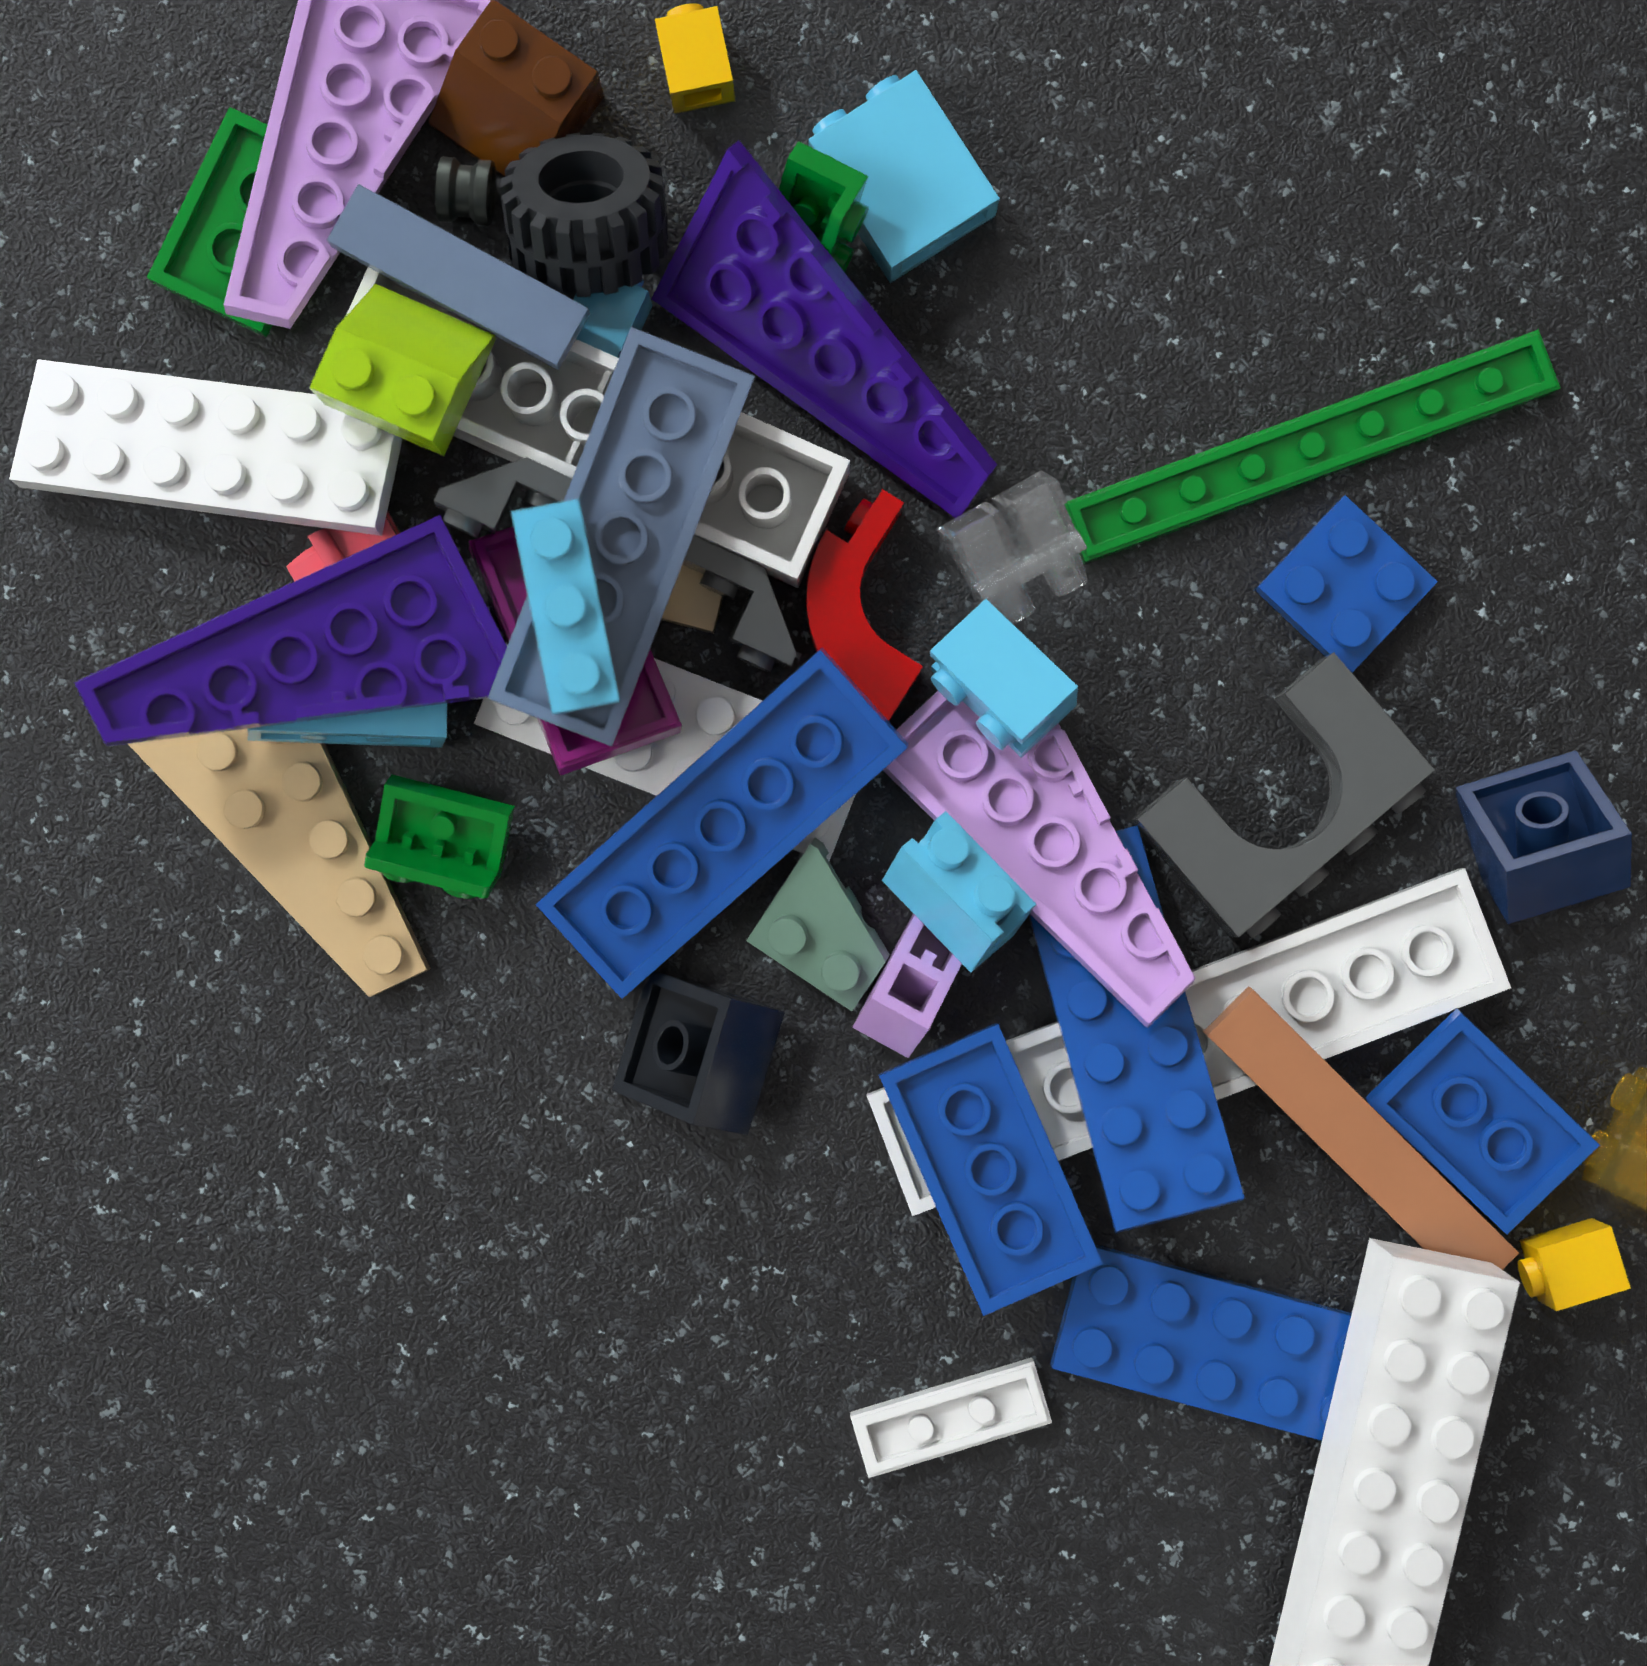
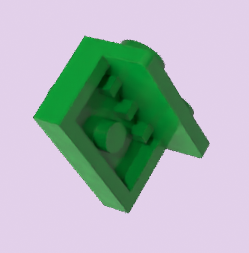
M798 141L787 158L779 191L841 269L846 272L854 253V249L846 245V241L852 243L855 240L869 209L868 206L860 203L868 176Z
M391 774L384 784L376 837L366 853L364 867L381 872L384 877L392 881L402 883L417 881L440 887L449 895L457 898H488L502 874L515 806Z

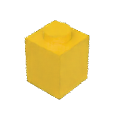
M684 4L669 10L666 17L656 18V29L674 114L735 101L733 78L718 6L704 9V6L701 4Z
M1589 1218L1519 1240L1525 1258L1518 1260V1271L1526 1292L1531 1298L1537 1296L1539 1302L1555 1311L1631 1289L1613 1229L1610 1225Z

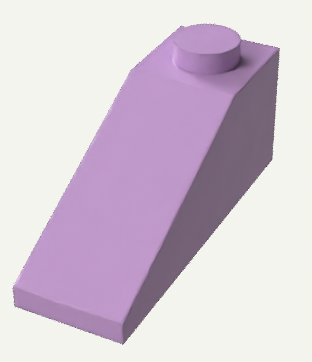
M914 913L852 1027L909 1058L929 1030L962 965Z

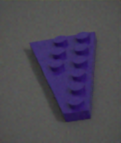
M740 140L730 146L651 299L959 520L997 466L996 462Z
M438 515L74 682L106 746H115L488 698L507 645L441 516Z

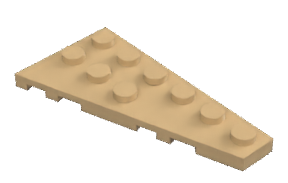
M247 729L128 744L369 997L375 996L431 969L389 879L384 877L381 872L364 867L365 856L372 843L325 743L248 741Z

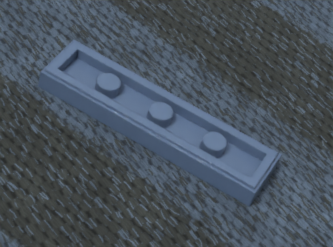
M360 184L357 185L326 240L332 248L481 329L494 334L496 337L557 370L562 366L590 315L589 309Z

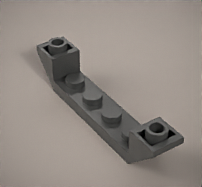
M526 457L440 488L434 503L437 508L446 511L442 519L445 524L477 538L482 528L493 534L496 533L516 488L526 492L523 503L533 508L563 502L572 478ZM694 535L683 565L703 574L699 584L712 592L732 600L735 599L738 591L748 595L727 640L740 647L736 657L769 673L772 672L775 664L784 668L791 666L795 659L796 651L765 568Z

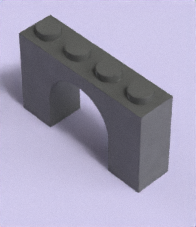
M1334 652L1318 660L1274 698L1277 704L1317 749L1325 763L1329 776L1330 790L1326 810L1318 825L1308 836L1296 844L1282 849H1268L1249 843L1238 836L1225 823L1188 778L1175 782L1130 821L1134 826L1138 825L1141 835L1229 937L1239 938L1246 932L1251 938H1254L1266 930L1281 915L1275 907L1293 891L1299 897H1302L1320 884L1330 873L1325 868V863L1342 849L1349 856L1368 843L1378 833V830L1372 823L1390 808L1396 814H1399L1416 802L1426 792V788L1420 782L1435 770Z

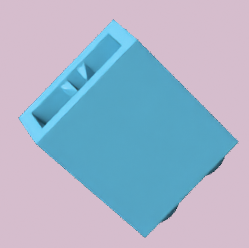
M916 70L901 80L897 75H892L880 81L866 94L867 102L846 114L844 109H839L827 115L815 125L812 130L814 136L808 139L809 147L829 155L835 160L868 176L860 203L868 206L869 209L858 235L890 283L996 215L1000 199Z

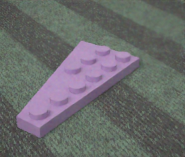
M298 0L224 301L226 314L291 329L340 253L332 248L326 240L357 185L360 184L377 194L380 192L434 109L455 50L491 0Z
M937 691L897 729L900 735L909 743V746L883 771L933 820L946 811L1036 903L1030 914L1148 1028L1194 983L1195 976L1159 908L1155 907L1137 873L1138 869L1127 848L1125 849L1110 822V816L1066 732L1061 729L1058 723L1021 758L1009 745L1003 750L994 746L976 725V721L980 717L963 701L955 706Z

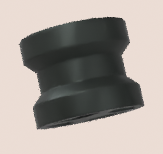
M441 157L438 164L435 186V205L438 221L452 223L458 217H469L477 225L490 226L493 221L496 202V168L494 161L479 160L472 166L461 165L455 157Z

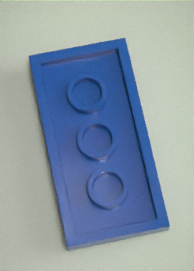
M998 1023L879 1074L983 1316L1103 1264Z

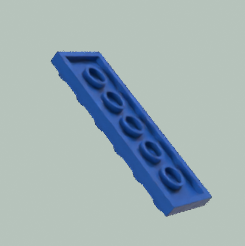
M822 647L540 899L536 906L619 997L623 999L908 748L909 743Z
M1138 825L1116 831L1125 849L1127 848L1138 869L1137 873L1155 907L1159 908L1163 916ZM1029 914L1115 1233L1243 1201L1245 1199L1186 992L1152 1025L1146 1028Z
M1095 1245L1103 1264L1076 1275L1072 1279L1050 1362L1052 1369L1322 1441L1352 1313Z

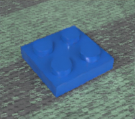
M1344 495L1255 588V591L1324 656L1334 652L1353 673L1438 581Z

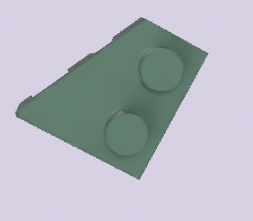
M814 838L746 941L850 1011H853L886 963L890 954L876 930L865 923L861 912L862 907L849 886L846 888L843 886L826 856L829 852L825 845L817 838Z

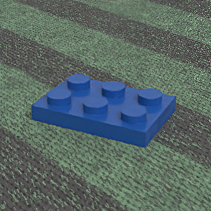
M1458 1008L1365 1097L1367 1102L1506 1234L1516 1227L1600 1146L1585 1129Z

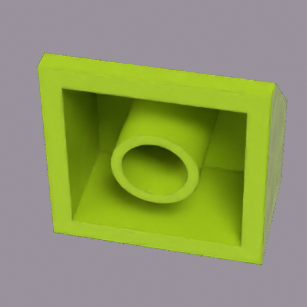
M374 284L336 327L309 388L324 405L445 456L495 343L496 336L378 284Z

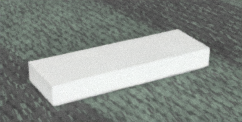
M1032 1357L850 1412L868 1478L1052 1423Z

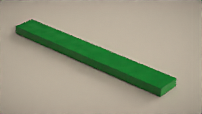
M1538 329L1066 501L1062 504V509L1084 565L1553 394L1561 388Z

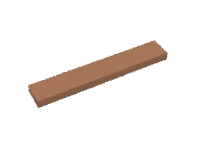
M1248 986L1203 1031L1423 1249L1491 1262L1501 1270L1519 1254L1251 987Z

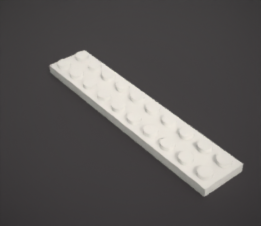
M1459 868L1193 969L1191 971L1195 976L1194 983L1185 992L1216 1100L1257 1085L1203 1032L1248 986L1323 1059L1508 990L1511 986L1466 869ZM1058 1021L1007 1040L1006 1043L1058 1161L1092 1148ZM884 1087L867 1093V1098L912 1216L935 1208L934 1201Z

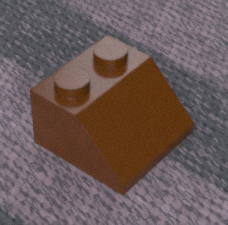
M491 0L455 50L428 123L431 128L477 160L494 161L496 173L504 178L506 177L505 169L509 163L519 160V154L528 147L536 148L540 146L541 141L552 137L559 139L566 137V134L579 133L604 98V92L598 71L496 0Z

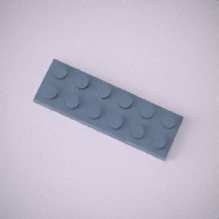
M633 327L630 328L564 501L579 499L621 702L559 715L552 714L528 595L487 699L611 747L613 746L755 376Z

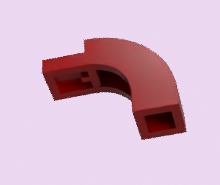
M882 489L874 503L863 498L844 528V531L852 535L849 543L828 530L825 531L817 546L808 576L807 616L816 653L823 647L883 716L890 721L920 674L923 666L884 642L871 628L861 604L860 587L863 576L902 514L904 502Z

